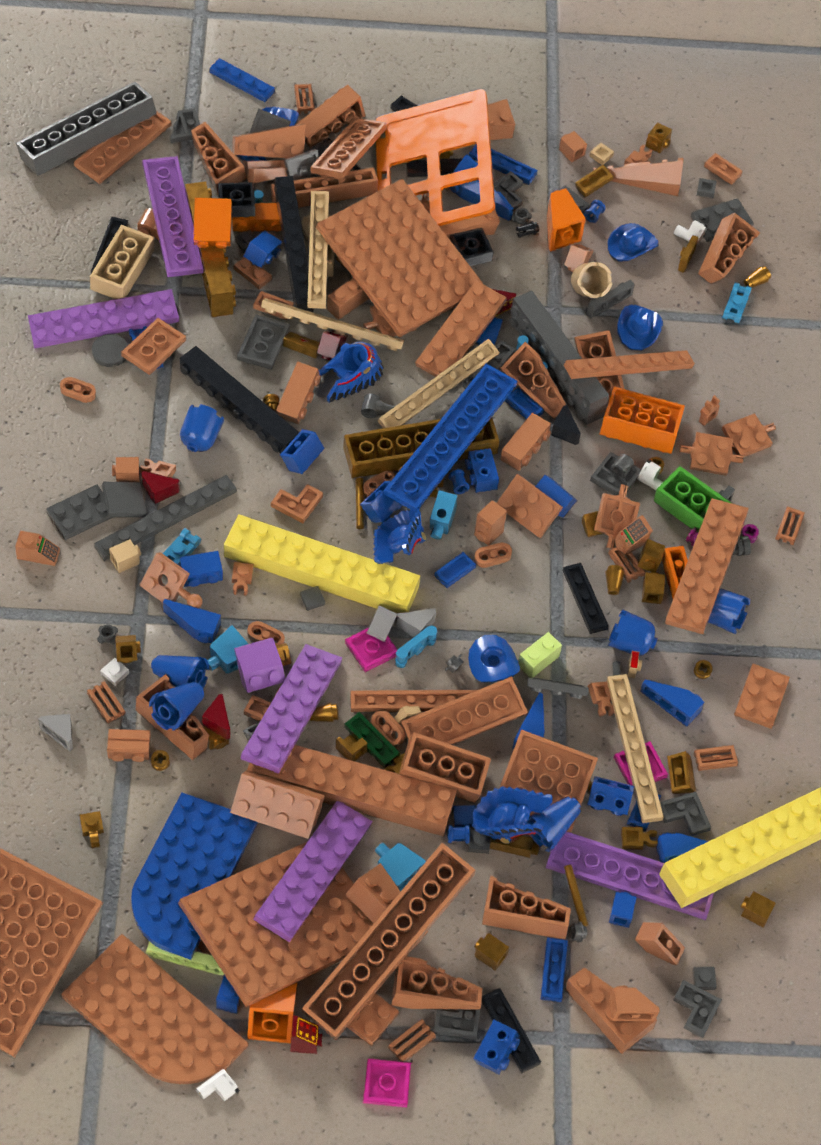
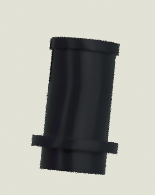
M531 221L530 224L516 227L518 238L530 234L536 235L539 232L538 223Z

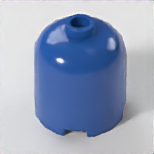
M202 404L199 407H194V405L189 407L180 430V439L188 450L203 452L213 446L224 423V417L216 415L217 411Z
M720 588L708 622L736 634V628L741 629L747 616V612L744 610L746 605L750 606V598Z
M622 609L619 614L620 620L618 624L615 623L611 632L608 646L629 654L632 651L640 652L639 656L646 654L650 648L654 649L658 638L655 637V626L653 623Z

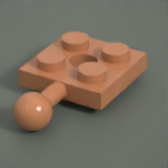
M161 552L156 553L139 586L161 602L164 599L175 602L180 595L187 600L188 606L200 608L202 605L200 595L190 594L183 589L190 573ZM163 574L166 575L168 579V583L166 585L162 582Z

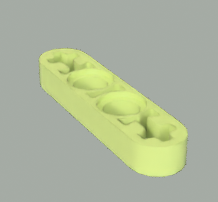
M151 942L148 944L146 954L152 958L217 975H224L212 955L195 951L190 960L162 950Z

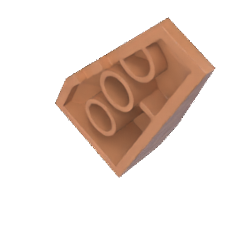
M494 209L489 214L439 227L448 238L451 234L483 228L486 235H494L500 219Z
M524 342L499 371L517 380L516 387L520 388L541 406L547 414L555 419L566 403L543 364L540 355Z
M406 956L396 969L392 991V1006L409 1009L481 1008V987L460 977L450 976L445 973V970L441 968L436 969L428 965L425 960Z

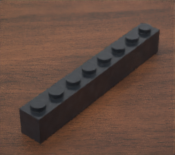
M293 176L275 177L274 192L294 307L313 312L314 308H308L309 267Z
M197 346L180 357L181 372L193 379L197 386H201L206 390L210 397H214L219 401L223 408H227L232 412L236 419H240L245 423L249 430H253L258 434L262 441H266L271 445L275 452L281 454L298 435L299 432Z

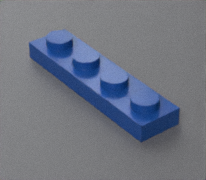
M221 58L209 68L211 74L263 102H266L275 93V87Z

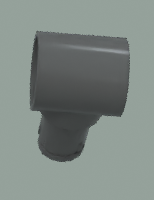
M366 394L361 414L366 418H375L377 415L386 414L396 405L383 403L376 394Z

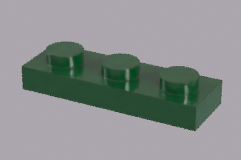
M360 712L344 723V728L357 741L363 738L368 743L367 751L384 768L400 756V752Z

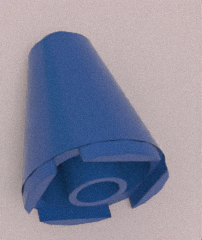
M158 655L152 660L151 669L160 678L166 674L170 679L171 685L175 687L196 682L204 689L208 679L205 676L206 670L209 671V662L203 657Z
M191 682L154 694L150 698L149 708L152 706L153 713L151 715L155 722L165 730L173 729L172 731L178 729L204 699L203 687L196 682Z
M566 797L548 806L542 813L535 812L531 814L527 824H542L544 829L541 832H536V834H529L538 846L544 845L547 847L545 851L551 852L581 813L580 803L575 798Z

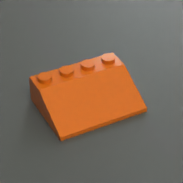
M613 387L599 435L672 454L685 405Z

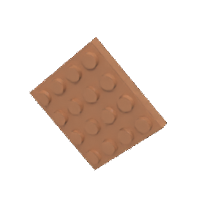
M521 730L499 788L504 786L513 789H526L529 792L534 790L535 793L542 792L544 795L550 794L553 798L550 805L566 797L575 798L581 805L598 758ZM574 821L573 824L570 826V828L567 830V832H570V833H571L575 821Z

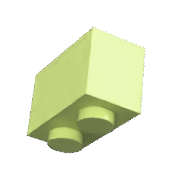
M547 632L520 654L518 661L520 669L529 677L536 676L560 657L562 644Z

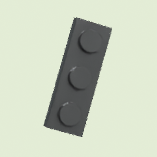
M631 280L620 283L613 290H609L606 295L592 299L588 304L587 315L592 319L633 295L635 284Z

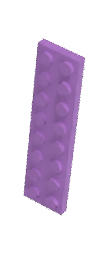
M178 156L143 160L142 165L167 277L203 273L199 248L197 245H194L193 241L194 226Z
M172 289L28 315L34 349L100 337L105 334L127 332L129 329H143L144 326L148 327L157 318H160L167 324L179 322Z
M305 644L241 753L242 760L276 773L281 771L342 663V657Z
M337 801L258 910L253 920L290 942L368 831L373 821L344 803Z
M566 832L550 852L546 864L547 869L565 874L564 866L572 864L575 878L618 892H627L639 899L703 920L707 919L714 893L681 908L659 875L664 865L662 862L570 832Z

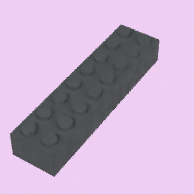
M133 82L17 142L16 145L21 160L37 176L44 174L48 170L157 114L153 97L138 83Z
M529 291L513 298L510 317L511 326L516 328L519 336L524 335L528 337V344L540 355L542 361L547 363V370L552 380L556 383L559 392L564 394L568 404L575 409L578 418L583 420L585 425L603 418L607 409L609 394L596 377L571 379L564 364L566 360L582 359V357L533 291Z

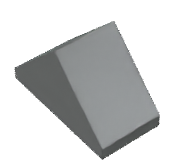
M378 605L367 634L385 642L397 613Z
M436 608L397 613L396 626L412 637H415L425 628L434 624Z
M70 714L41 716L38 719L39 727L42 731L67 750L71 751L73 749Z

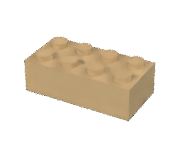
M121 225L90 275V290L114 299L126 298L154 252V237Z

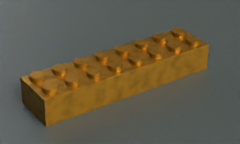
M206 181L185 184L193 226L195 198H212L211 188L207 187ZM209 245L207 248L198 247L203 265V273L201 274L212 318L233 315V307H236L235 285L231 283L233 281L231 270L228 271L227 268L229 267V260L224 255L226 249Z
M492 417L458 460L468 459L469 451L491 448L492 455L498 454L500 441ZM441 419L344 435L343 449L351 478L380 474L387 470L398 471Z

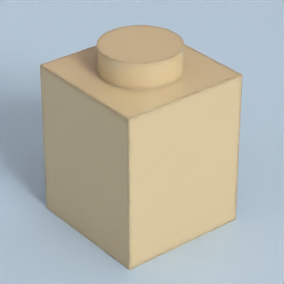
M130 539L109 548L110 559L118 573L140 564L139 556H141V551Z

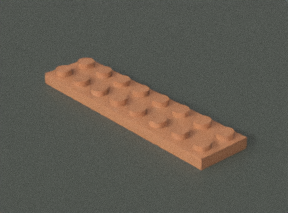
M711 498L665 624L704 634L749 508Z

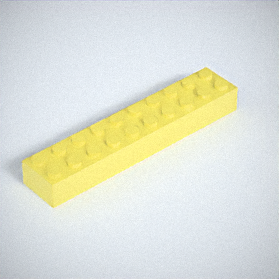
M238 514L224 543V557L240 563L254 564L255 568L311 587L318 586L320 590L376 609L380 605L395 613L409 612L419 589L420 575L385 563L377 564L373 559Z
M821 787L665 862L659 875L680 907L684 908L821 840Z

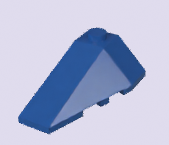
M467 154L453 173L474 168L478 163ZM479 180L449 187L453 193H456L460 198L472 204H478L481 201ZM494 189L497 215L510 221L513 207L500 191L496 192Z

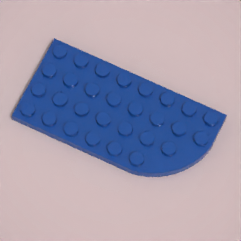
M181 792L132 889L133 916L139 930L149 942L167 952L190 960L192 959L201 938L179 906V900L232 876L258 822L232 814L229 808Z

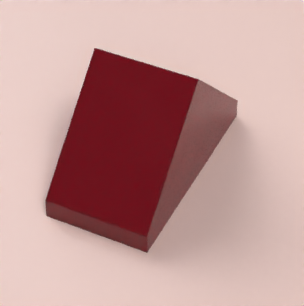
M142 471V485L154 504L179 493V479Z
M219 694L202 715V725L227 740L230 739V726L223 694Z

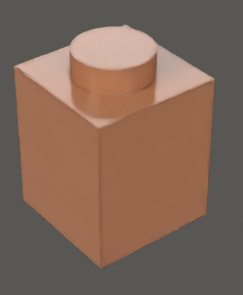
M573 131L561 138L559 150L571 162H574L585 156L587 143Z
M116 457V465H112V476H116V482H140L139 457Z

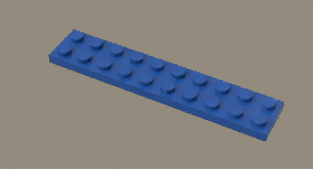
M485 364L384 489V495L414 512L420 508L514 390L518 381Z

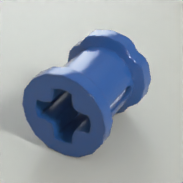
M593 200L591 207L584 212L586 220L596 223L599 215L606 209L604 203L600 200Z
M462 469L454 470L448 475L449 480L453 483V492L455 494H463L470 489L464 477L465 472Z
M448 825V843L463 841L469 844V825L465 827H452V825Z

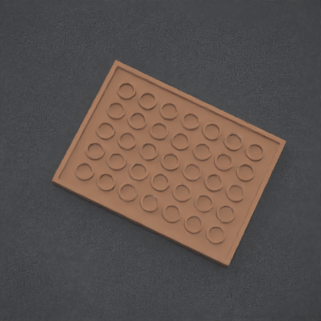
M403 179L316 224V229L399 338L457 306L476 280L483 284Z
M307 842L179 900V906L246 1007L342 961L374 924L346 895L354 883L343 867L290 942L253 920L258 910Z
M0 848V1050L15 1058L103 902Z

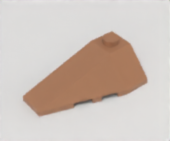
M610 330L574 337L577 352L582 359L616 356ZM621 375L596 377L609 394V400L613 387L624 389Z

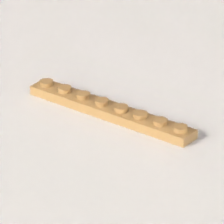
M311 191L308 308L326 309L328 243L316 229V224L328 218L329 191Z
M265 298L262 301L261 307L265 308V311L275 314L279 312L288 319H293V317L299 318L300 322L304 324L312 322L318 324V328L328 330V328L335 329L337 334L345 335V333H348L354 339L363 340L364 338L370 340L369 343L380 346L381 343L387 345V348L393 351L403 348L405 340Z
M487 339L377 420L382 428L404 425L498 356L500 352Z
M627 674L607 677V684L642 823L662 821L663 813Z

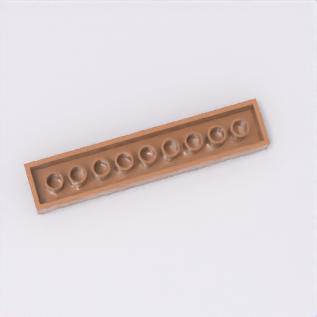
M298 745L294 746L279 773L249 763L247 769L325 795L323 803L334 805L339 801L358 813L443 837L445 836L457 792L454 789Z
M441 843L304 1005L302 1012L333 1039L337 1040L475 875V869L444 843Z

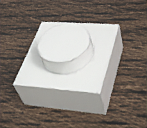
M116 658L100 670L101 675L114 686L129 674V669L121 662H117Z

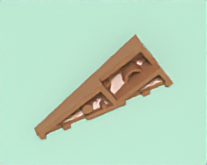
M678 158V161L668 162L666 159L662 160V163L651 164L650 161L624 164L623 167L619 168L608 166V170L613 175L614 179L612 182L678 196L684 158Z
M284 160L242 161V164L245 166L248 182L259 183L273 180L275 177L288 176Z

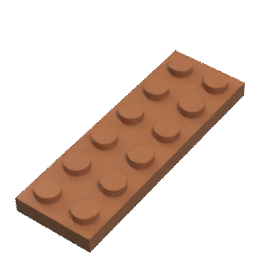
M157 112V114L90 148L74 161V166L101 184L171 127V120Z
M355 117L311 166V173L343 179L387 129L386 122Z
M476 280L416 360V366L436 377L464 357L506 302V297Z
M511 676L403 720L401 725L408 741L413 732L454 745L528 714V711Z

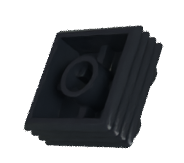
M253 182L218 184L219 198L232 200V217L247 218L255 216Z
M483 228L450 235L449 240L469 266L493 261L494 252Z

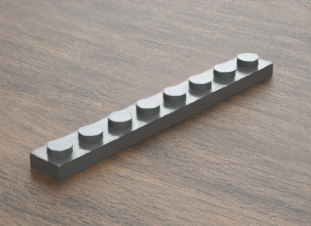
M225 475L95 542L94 547L102 559L106 561L110 558L109 548L129 539L136 545L237 492V488L229 477Z

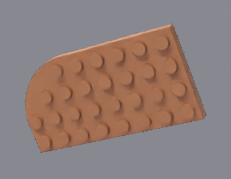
M123 934L61 993V997L145 1072L164 1082L194 1084L206 1081L221 1069L226 1070L248 1047L246 1040Z

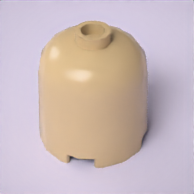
M600 262L581 264L571 275L572 287L577 294L583 297H602L609 292L612 286L611 271Z

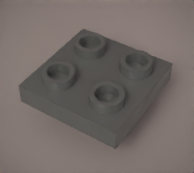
M610 452L593 473L590 481L613 495H619L620 485L629 486L628 492L636 482L642 469L634 465V461L629 455L622 453L617 456Z

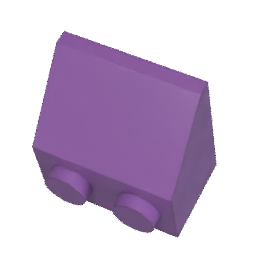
M273 638L234 648L241 683L247 693L284 682L283 665Z

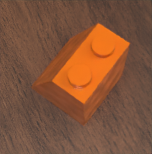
M566 188L550 193L547 212L548 246L550 252L582 241L586 218Z
M195 198L194 245L200 248H207L208 245L216 246V248L221 249L230 246L232 200Z
M298 982L250 1005L247 1039L291 1044Z

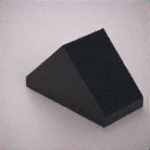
M563 405L553 424L551 435L578 445L581 433L568 406Z

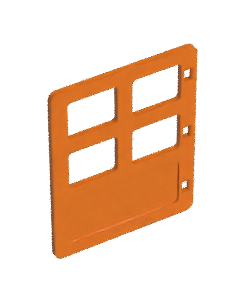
M483 89L382 115L375 120L386 122L387 129L383 132L385 133V138L380 139L379 137L376 140L378 191L391 185L392 166L427 157L428 178L424 181L408 184V186L416 196L429 193L430 215L439 226L489 214L494 211L495 198L487 94ZM477 144L478 165L476 167L441 176V153ZM387 173V178L382 180V174ZM479 180L481 201L478 204L443 212V189Z

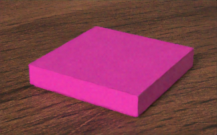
M369 627L345 639V644L364 672L395 658L398 650L388 635L384 642L367 634Z
M651 741L646 742L645 747L654 782L667 778L668 773ZM622 751L614 754L613 758L626 783L633 786L625 752Z
M368 1058L363 1103L407 1108L411 1063Z

